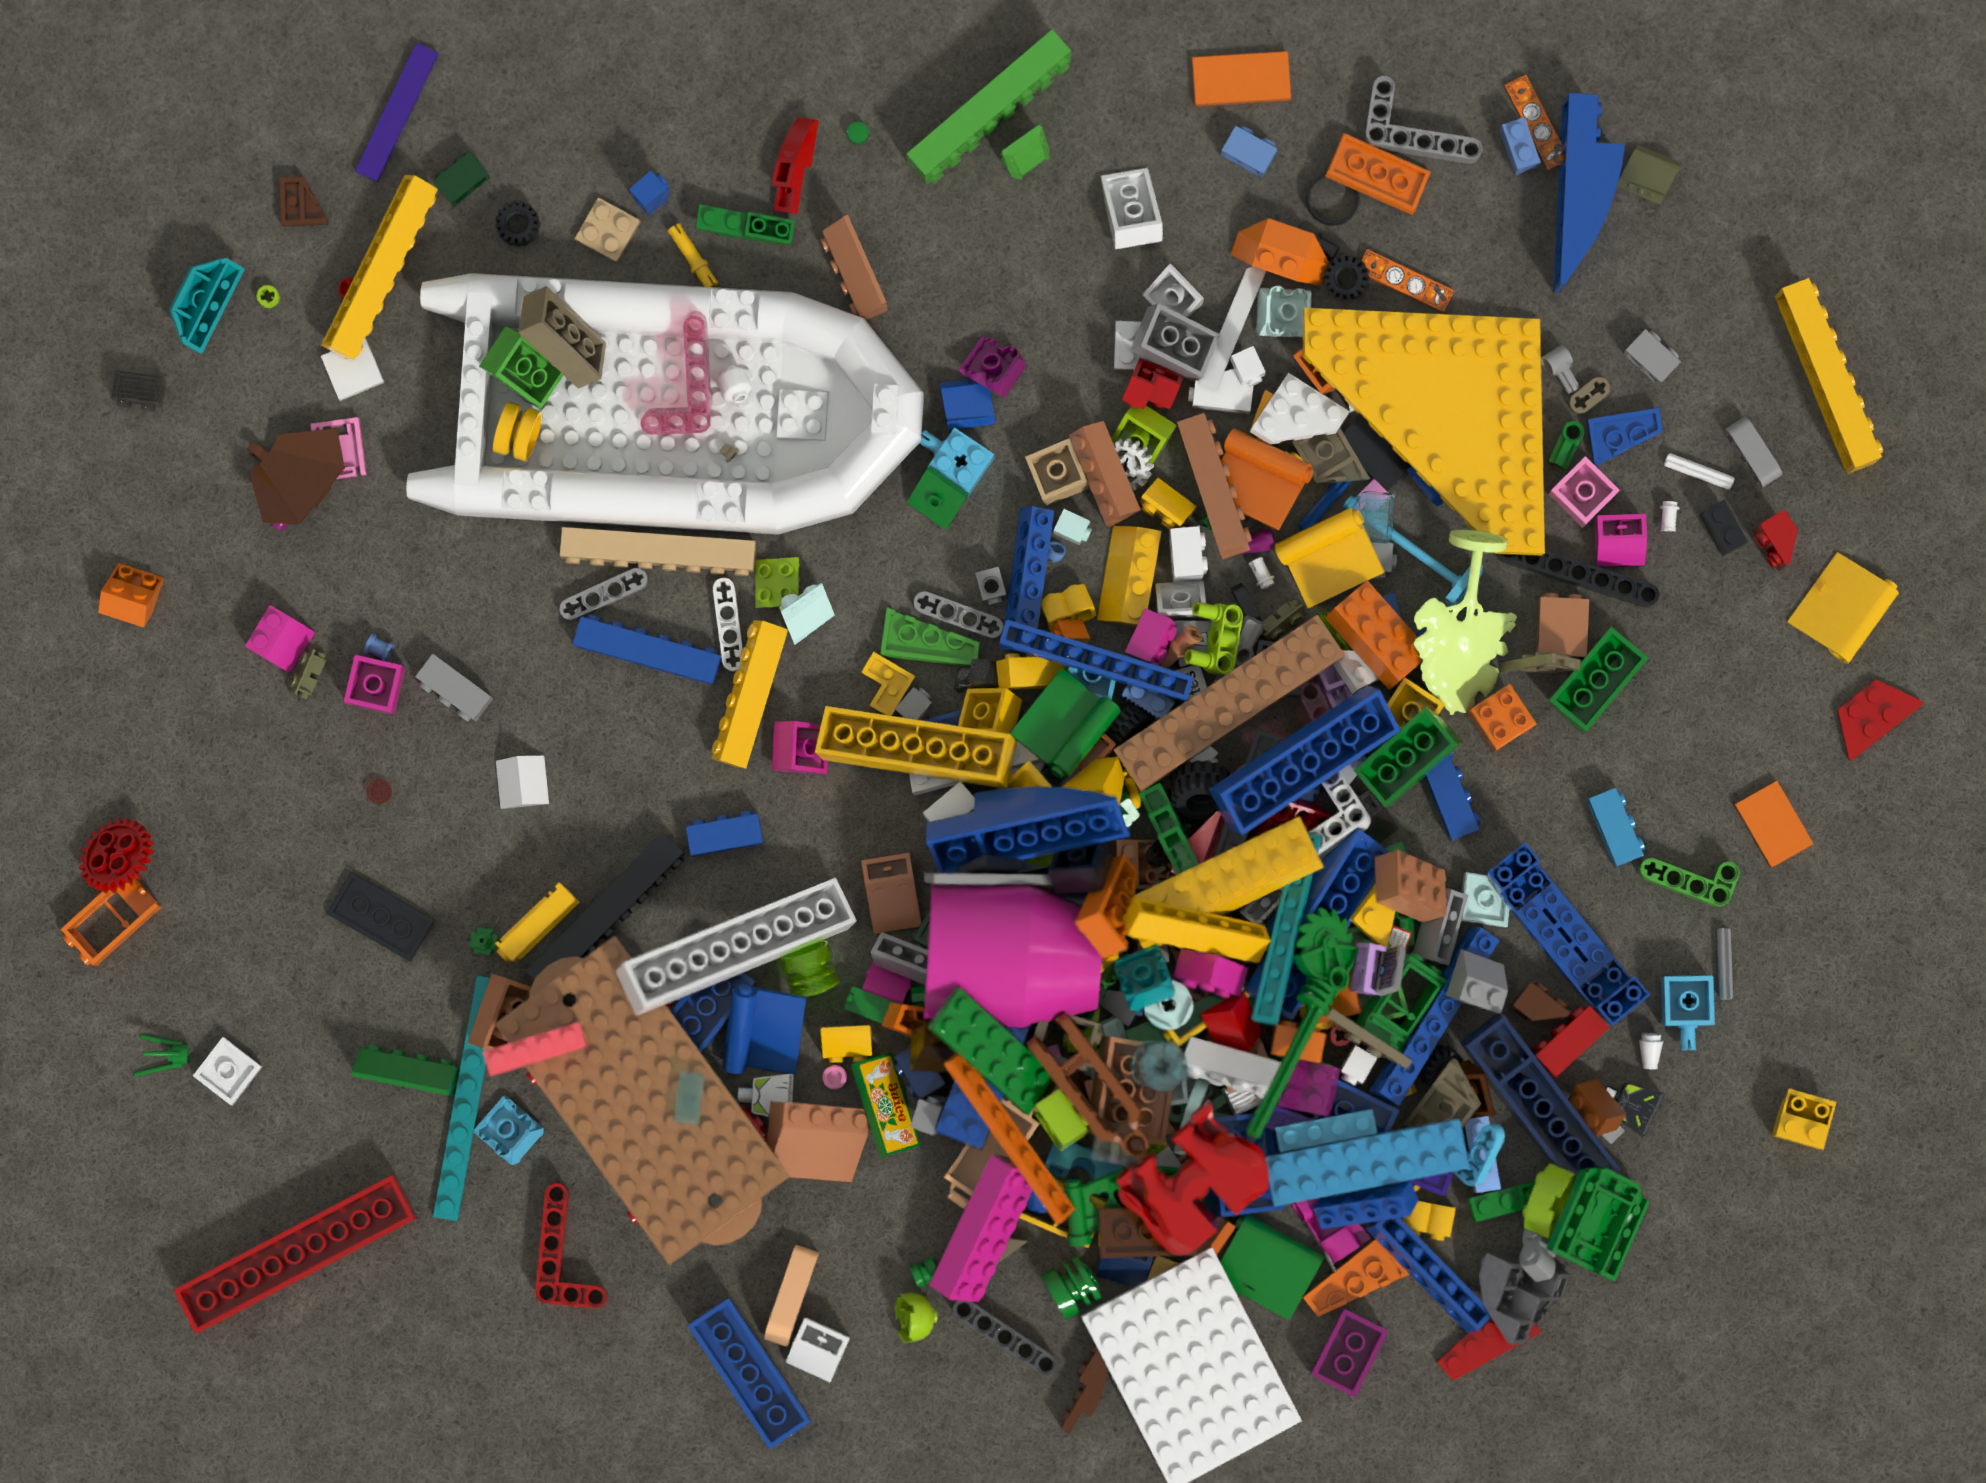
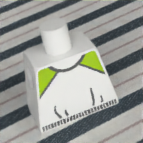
M794 1074L753 1078V1088L738 1089V1102L752 1103V1113L769 1117L770 1101L792 1103Z

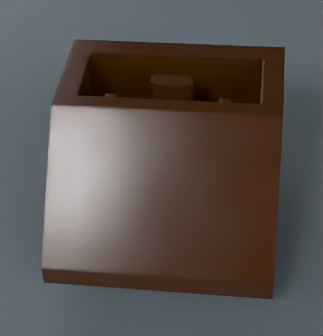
M1538 982L1527 983L1509 1005L1511 1010L1527 1022L1563 1018L1570 1014L1566 1010L1568 1005L1558 997L1552 999L1546 994L1548 990Z

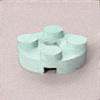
M1172 981L1176 991L1172 997V1005L1175 1006L1174 1010L1164 1011V1006L1161 1005L1162 1001L1144 1007V1014L1149 1022L1162 1030H1175L1189 1020L1193 1012V1001L1188 989L1176 981Z

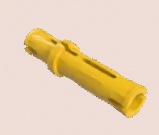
M678 223L676 228L672 226L667 232L691 266L690 271L692 274H696L704 287H716L719 282L708 268L709 263L707 260H703L682 228V225Z

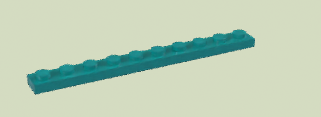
M477 976L433 1214V1217L453 1221H458L487 1064L483 1053L487 1050L468 1044V1040L490 980L488 977Z

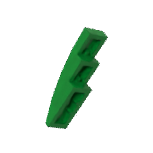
M1159 782L1139 793L1149 813L1148 816L1158 834L1157 837L1176 874L1178 875L1199 865L1200 863L1162 783Z

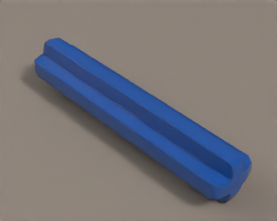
M1351 482L1333 483L1300 521L1298 527L1303 531L1315 525Z

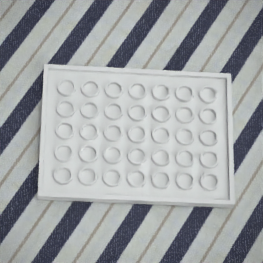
M1211 1246L1199 1252L1198 1255L1182 1261L1081 1316L1167 1483H1188L1302 1421Z

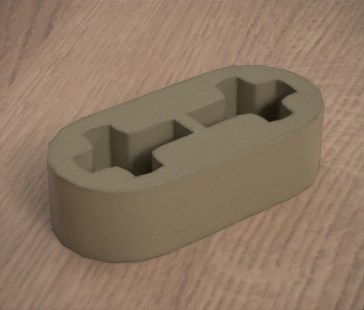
M1602 377L1592 379L1570 398V410L1577 415L1589 411L1609 394V382ZM1594 383L1605 386L1603 388L1604 394L1600 392L1593 396L1590 394L1595 388ZM1585 396L1589 398L1584 403V409H1582V407L1576 408L1574 406L1576 403L1575 398H1578L1579 400L1583 399Z

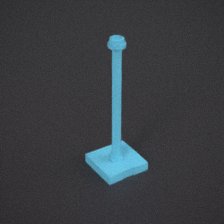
M1351 495L1343 506L1345 509L1353 507L1355 510H1360L1364 520L1452 583L1451 587L1453 589L1445 598L1446 607L1462 602L1467 592L1470 567L1463 576H1457L1360 505L1358 497ZM1481 564V569H1480V576H1479V578L1482 576V569H1483V565H1482V564Z

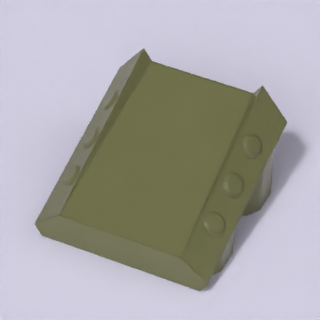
M1637 144L1618 180L1617 187L1642 197L1649 204L1657 203L1660 205L1682 163Z

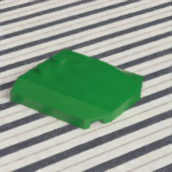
M1603 1166L1580 1169L1546 1249L1615 1282L1649 1206V1201L1643 1198L1641 1194L1642 1189L1640 1185Z

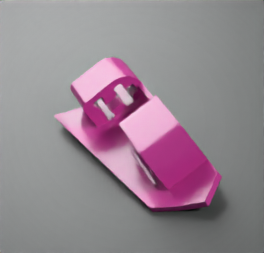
M1319 1198L1290 1203L1297 1216L1302 1221H1306L1324 1252L1328 1254L1332 1264L1371 1239L1359 1224L1321 1229L1313 1210Z

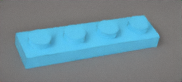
M1372 1109L1275 1127L1280 1152L1377 1134Z

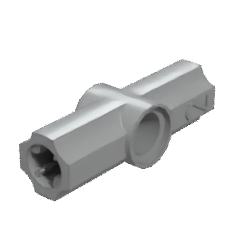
M1248 615L1242 621L1237 654L1241 650L1242 652L1236 657L1234 670L1254 657L1253 649L1265 626L1263 622ZM1227 674L1217 675L1214 681L1217 682Z

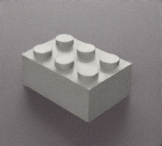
M1157 303L1147 307L1130 351L1164 368L1179 373L1190 381H1195L1204 377L1220 334Z

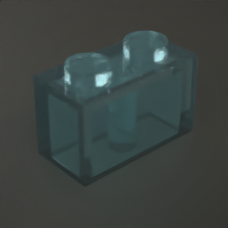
M1365 491L1357 498L1356 508L1360 510L1364 517L1363 525L1372 543L1387 544L1392 541L1395 493Z

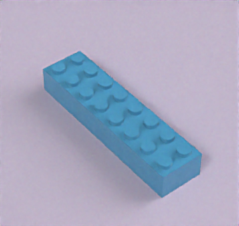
M1459 1118L1265 1155L1274 1207L1469 1169Z

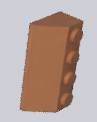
M843 216L822 231L824 238L820 239L825 252L830 251L834 260H831L830 263L835 275L840 273L843 282L839 284L844 295H850L853 302L849 304L852 314L867 320L888 311L887 302L849 216Z
M1104 421L1083 426L1070 434L1072 446L1075 449L1105 524L1108 527L1114 526L1140 511L1141 509Z

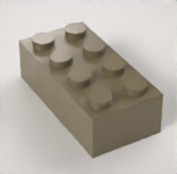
M547 286L523 297L518 333L522 338L526 339L537 352L541 353L552 366L556 367L578 389L602 378L606 342Z

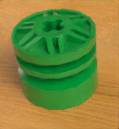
M1077 1255L1071 1257L1076 1268L1071 1270L1067 1262H1063L1066 1274L1061 1276L1053 1268L1040 1276L1066 1320L1080 1312L1077 1304L1079 1299H1082L1088 1307L1091 1306L1086 1296L1089 1293L1093 1294L1096 1301L1102 1299L1098 1283L1088 1266Z

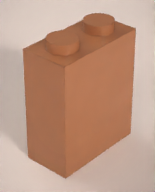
M1545 593L1544 597H1540L1538 599L1536 652L1571 655V658L1584 659L1587 656L1589 599H1583V595L1570 594L1568 598H1559L1557 593Z

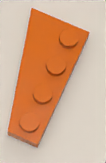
M1374 1238L1336 1269L1337 1272L1333 1271L1303 1295L1302 1298L1319 1317L1410 1274Z

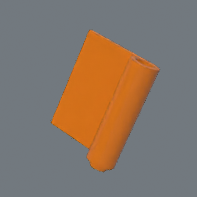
M1234 428L1226 438L1224 444L1226 453L1221 463H1227L1231 476L1226 478L1229 485L1234 484L1238 496L1234 498L1236 507L1241 505L1244 515L1279 531L1304 484L1311 480L1313 476L1312 465Z

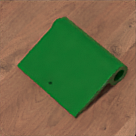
M1061 668L1009 734L1051 768L1050 771L1057 778H1069L1120 714L1121 710L1111 699L1104 696L1101 698L1097 697L1071 674Z
M1246 1214L1244 1217L1240 1215L1234 1225L1235 1229H1237L1236 1234L1220 1264L1234 1291L1290 1320L1325 1255L1250 1214Z

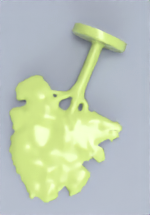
M1454 530L1450 532L1449 542L1452 545L1473 551L1468 587L1463 601L1457 605L1446 607L1445 604L1436 598H1431L1416 612L1414 618L1417 629L1420 630L1423 627H1427L1426 632L1414 641V646L1420 653V658L1423 659L1420 665L1422 681L1425 682L1426 687L1432 692L1434 697L1445 703L1444 706L1450 715H1453L1456 711L1466 713L1475 704V697L1478 691H1481L1484 697H1486L1493 690L1497 682L1499 670L1489 665L1490 661L1497 654L1504 657L1508 653L1506 643L1499 640L1507 631L1511 633L1512 629L1516 626L1514 623L1517 619L1516 614L1491 611L1486 613L1483 612L1482 605L1477 601L1483 552L1505 551L1508 539L1503 536L1477 530ZM1467 607L1465 620L1462 622L1458 621L1456 618L1458 612ZM1475 609L1478 611L1477 616L1474 615Z

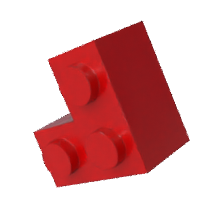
M1139 357L1122 401H1125L1133 408L1145 409L1149 400L1159 408L1170 409L1184 376Z

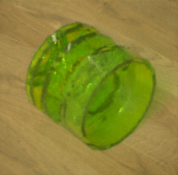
M819 941L780 957L783 971L789 974L796 973L787 980V984L793 986L790 989L791 994L805 997L823 993L840 983L839 976L833 974L837 970L836 966L824 965L833 958L827 941Z

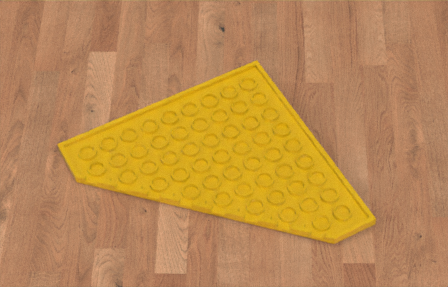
M1304 308L1303 358L1309 364L1312 363L1321 373L1320 375L1345 397L1344 400L1357 413H1360L1381 437H1384L1393 446L1392 449L1417 471L1416 473L1429 487L1432 486L1441 495L1440 498L1465 520V523L1471 530L1489 532L1508 539L1506 550L1494 552L1495 554L1544 555L1540 319Z

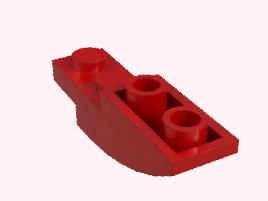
M797 117L785 137L771 182L772 186H777L774 211L798 214L805 167L811 168L819 123L817 119Z

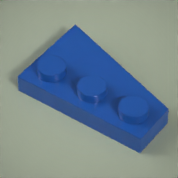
M1659 408L1587 419L1593 464L1595 466L1663 432Z

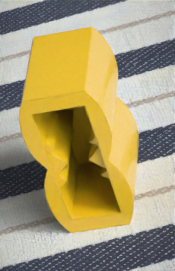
M1085 584L1071 585L1062 593H1050L1041 602V610L1050 631L1057 620H1083V622H1086L1096 616L1094 604Z
M1418 1201L1410 1217H1403L1402 1220L1417 1236H1420L1421 1232L1430 1233L1431 1239L1444 1241L1445 1237L1451 1236L1456 1208Z

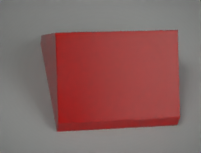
M1243 990L1240 997L1233 995L1229 999L1227 998L1200 1013L1213 1043L1250 1052L1262 1033L1258 1022L1252 1020L1253 1010Z

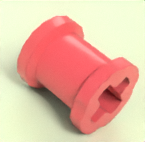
M1337 1026L1331 1028L1329 1039L1333 1045L1341 1047L1350 1042L1347 1039L1345 1041H1336L1337 1035L1334 1032L1335 1030H1341Z

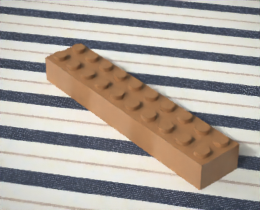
M1316 615L1114 749V753L1140 792H1143L1172 773L1180 765H1184L1342 660L1345 654L1320 617Z

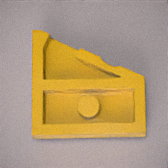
M1375 884L1349 920L1376 945L1388 947L1395 911L1376 903Z

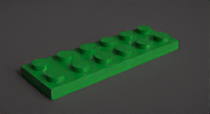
M955 987L928 1026L933 1033L1023 1114L1029 1115L1053 1080L1039 1060L961 988Z

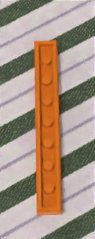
M955 1053L944 1063L945 1067L1057 1224L1062 1223L1075 1210L1074 1206L982 1076Z

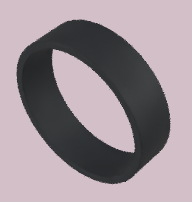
M1325 172L1311 182L1306 195V205L1309 213L1316 221L1328 226L1341 225L1350 220L1355 214L1359 205V191L1354 190L1356 205L1347 217L1336 221L1321 218L1312 209L1309 195L1314 184L1325 178Z

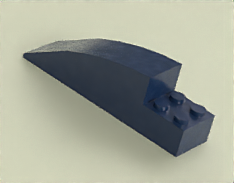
M1496 1013L1459 1042L1475 1064L1485 1072L1490 1088L1551 1164L1574 1173L1575 1180L1580 1169L1603 1166L1616 1173L1621 1170L1504 1015Z

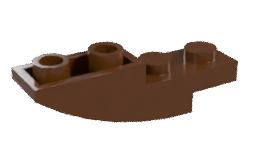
M1095 1343L1090 1350V1353L1093 1354L1088 1363L1083 1361L1077 1371V1374L1080 1375L1078 1381L1086 1386L1084 1389L1079 1387L1072 1399L1076 1402L1071 1410L1066 1409L1059 1420L1063 1423L1061 1429L1068 1433L1071 1432L1082 1413L1089 1417L1092 1416L1104 1389L1108 1368Z

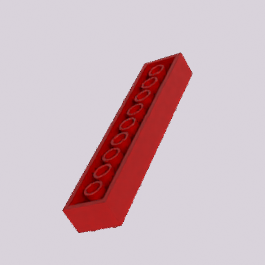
M391 1175L173 1291L194 1333L198 1334L418 1219L398 1177Z

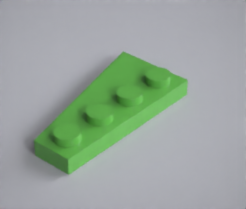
M887 608L881 656L977 668L980 642L953 632L939 629L938 626L923 623L914 617L905 616L895 612L893 609Z

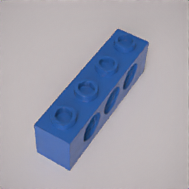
M1407 1180L1321 1197L1318 1199L1313 1210L1321 1229L1410 1217L1419 1200L1411 1181Z

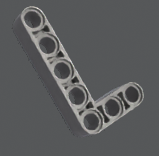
M1381 76L1375 80L1371 91L1364 135L1366 143L1386 151L1467 164L1474 163L1479 159L1482 153V144L1478 139L1390 125L1395 84L1387 76ZM1386 85L1389 88V92L1381 94L1378 92L1377 86ZM1375 108H1382L1386 115L1384 117H1377L1374 115L1373 110ZM1378 131L1382 135V139L1378 141L1372 140L1369 133ZM1395 135H1402L1406 142L1404 144H1396L1393 137ZM1426 139L1429 142V147H1419L1417 140ZM1448 142L1452 145L1453 150L1445 152L1442 150L1441 144ZM1472 146L1476 149L1477 154L1469 156L1465 153L1464 148Z

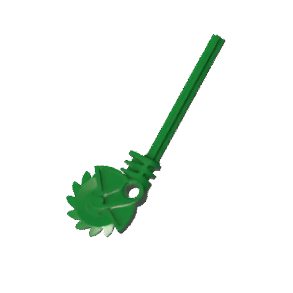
M1318 908V915L1306 914V919L1309 923L1298 927L1299 932L1303 933V935L1297 940L1296 947H1302L1300 953L1293 955L1298 968L1308 978L1306 979L1307 985L1302 986L1303 993L1298 994L1297 1000L1308 1011L1246 1130L1249 1136H1253L1256 1139L1260 1137L1320 1017L1327 1016L1329 1007L1333 1004V999L1336 998L1339 991L1344 990L1348 986V973L1356 962L1359 948L1357 946H1349L1353 939V933H1347V919L1343 918L1340 920L1335 909H1331L1330 913H1328L1325 909Z

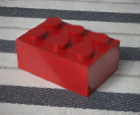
M1580 1006L1574 1009L1567 1016L1570 1020L1566 1024L1560 1023L1550 1032L1552 1037L1548 1041L1546 1039L1541 1040L1532 1048L1535 1052V1057L1551 1078L1557 1077L1610 1028L1590 1006L1584 1008Z

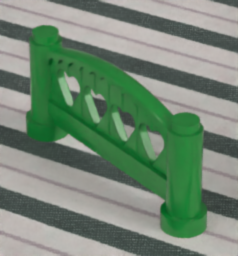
M1157 1166L1158 1172L1163 1171L1167 1176L1176 1174L1180 1169L1179 1167ZM1125 1169L1106 1174L1083 1185L1080 1184L1078 1179L1065 1182V1195L1075 1208L1068 1216L1070 1233L1067 1234V1241L1069 1246L1080 1247L1091 1244V1232L1098 1231L1097 1209L1089 1201L1091 1194L1097 1193L1100 1195L1102 1192H1108L1109 1196L1103 1208H1122L1113 1197V1192L1121 1187L1116 1183V1179ZM1203 1197L1201 1198V1201L1205 1204V1199Z

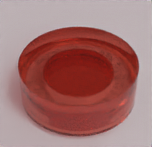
M381 779L372 781L367 787L368 798L376 804L387 802L392 795L391 786Z

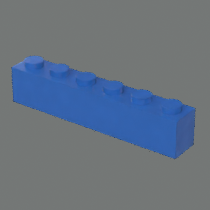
M588 614L587 618L580 617L573 641L574 647L714 686L722 660L721 655H717V650L704 647L703 650L695 649V644L682 640L680 644L671 642V637L657 634V638L647 635L648 631L634 627L633 631L624 629V624L611 621L609 625L602 623V618Z

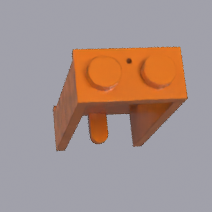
M133 878V886L126 883L125 890H121L118 887L116 891L139 916L130 926L129 922L125 921L107 901L115 894L109 889L107 893L102 891L60 929L65 934L62 937L63 940L71 948L75 946L81 952L78 956L86 965L98 966L162 908L136 878ZM105 904L126 929L98 954L76 928L100 906Z

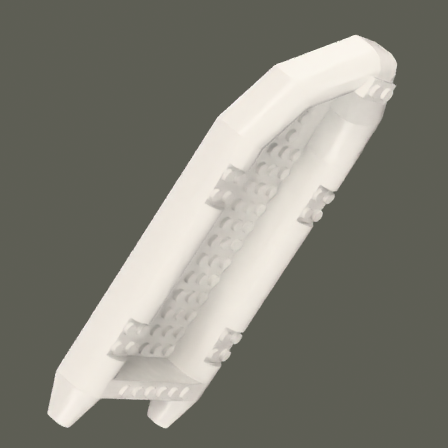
M479 273L422 282L420 300L422 308L464 322L465 333L455 465L409 473L406 488L407 497L410 500L458 516L782 534L853 514L921 442L924 393L868 322L862 317L794 292ZM547 286L606 342L602 378L578 389L563 376L542 409H539L524 401L480 368L479 365L505 326L518 332L523 297ZM735 366L742 368L751 383L752 389L747 395L748 397L740 403L724 400L716 385L719 372L725 367ZM508 401L521 405L523 414L528 408L542 412L538 439L533 453L527 462L515 459L513 449L506 456L493 452L497 425ZM725 444L730 445L733 449L736 447L739 449L738 453L729 463L725 461L726 457L720 452Z

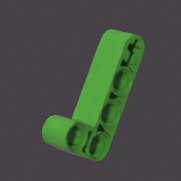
M1654 858L1643 860L1637 870L1640 878L1647 882L1712 907H1721L1730 901L1740 873L1736 864L1724 862L1716 867L1710 880ZM1653 864V870L1660 872L1662 867L1665 870L1662 872L1660 880H1658L1659 874L1652 873L1647 875V870L1644 867ZM1723 867H1729L1732 870L1733 874L1730 880L1722 877L1721 870ZM1669 872L1677 874L1678 882L1676 885H1671L1667 881ZM1692 881L1700 883V893L1695 894L1690 890V883ZM1716 889L1721 890L1724 894V899L1721 903L1713 899L1712 895Z

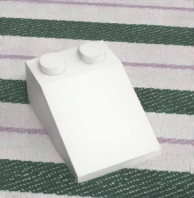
M1148 168L1101 176L1115 249L1161 242L1162 220Z

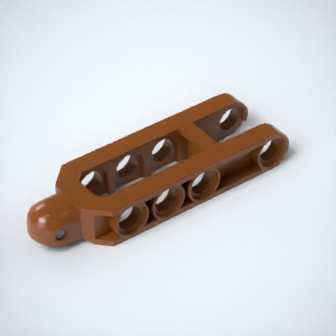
M1064 1012L1055 1021L1060 1024L1067 1033L1069 1040L1079 1051L1076 1056L1061 1066L1037 1035L1026 1042L1027 1046L1099 1140L1119 1143L1129 1156H1143L1148 1151L1149 1142L1140 1130L1141 1108L1073 1020ZM1086 1062L1091 1064L1097 1072L1099 1079L1108 1086L1113 1093V1097L1122 1104L1129 1114L1128 1121L1117 1130L1108 1128L1069 1077Z

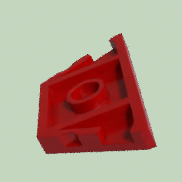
M1874 680L1837 709L1842 736L1847 750V759L1852 761L1924 703L1885 683Z

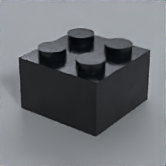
M1108 842L1055 852L1048 873L1056 894L1102 891L1113 861Z

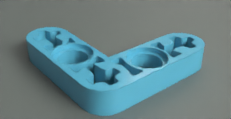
M1499 1124L1483 1126L1470 1153L1466 1150L1469 1169L1453 1171L1466 1185H1480L1485 1181L1505 1138L1503 1128ZM1481 1149L1486 1153L1485 1161L1480 1157Z

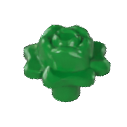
M478 927L477 932L471 933L472 940L469 946L475 948V954L483 953L490 955L491 950L495 951L497 949L495 943L498 940V935L493 934L492 928L484 929Z

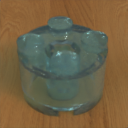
M1145 1042L1136 1049L1133 1060H1131L1130 1067L1133 1078L1138 1084L1150 1090H1172L1187 1077L1185 1055L1176 1044L1170 1042Z

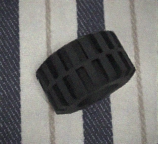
M1195 760V762H1187L1185 765H1180L1177 770H1174L1171 777V804L1175 811L1179 812L1180 816L1188 817L1190 820H1209L1217 811L1220 812L1209 789L1230 776L1231 773L1227 771L1225 766H1220L1219 763H1212L1208 760Z

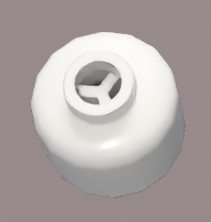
M728 366L719 372L716 385L723 399L735 403L744 401L752 389L745 371L739 367Z

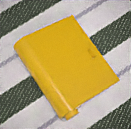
M1350 507L1275 543L1276 554L1283 565L1289 566L1307 608H1311L1385 573L1363 525L1364 517L1360 510Z
M1837 552L1787 623L1828 648V651L1840 661L1849 664L1898 596L1899 592L1896 590L1898 586L1889 579H1880Z

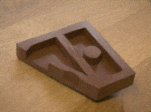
M304 177L280 178L282 227L329 225L328 219Z

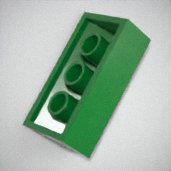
M1610 627L1582 660L1580 670L1572 672L1550 698L1549 702L1567 722L1584 734L1647 661L1648 657L1614 628Z
M1428 707L1421 710L1400 729V732L1387 740L1354 770L1385 808L1397 802L1463 744V741L1452 728Z
M369 1044L367 1049L360 1048L351 1073L352 1077L453 1096L459 1067L453 1066L454 1061L439 1058V1063L429 1061L430 1056L415 1054V1058L405 1057V1051L392 1049L390 1054L381 1052L382 1047Z

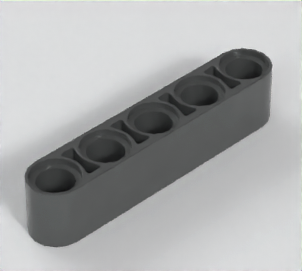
M959 1300L955 1302L953 1314L958 1320L1039 1374L1050 1375L1056 1370L1057 1361L1051 1353L976 1303ZM962 1302L968 1303L971 1307V1312L967 1316H960L957 1312V1306ZM982 1316H987L991 1319V1327L987 1330H982L977 1325L978 1319ZM1008 1330L1011 1332L1012 1339L1009 1343L1003 1344L998 1340V1333L1000 1331ZM1027 1343L1032 1347L1033 1351L1030 1356L1022 1357L1019 1354L1018 1348L1021 1344ZM1044 1357H1048L1053 1361V1366L1048 1371H1044L1039 1367V1361Z

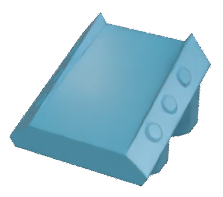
M506 1095L497 1102L474 1129V1133L482 1141L486 1142L500 1157L504 1158L511 1165L520 1162L521 1158L539 1137L543 1135L544 1128Z

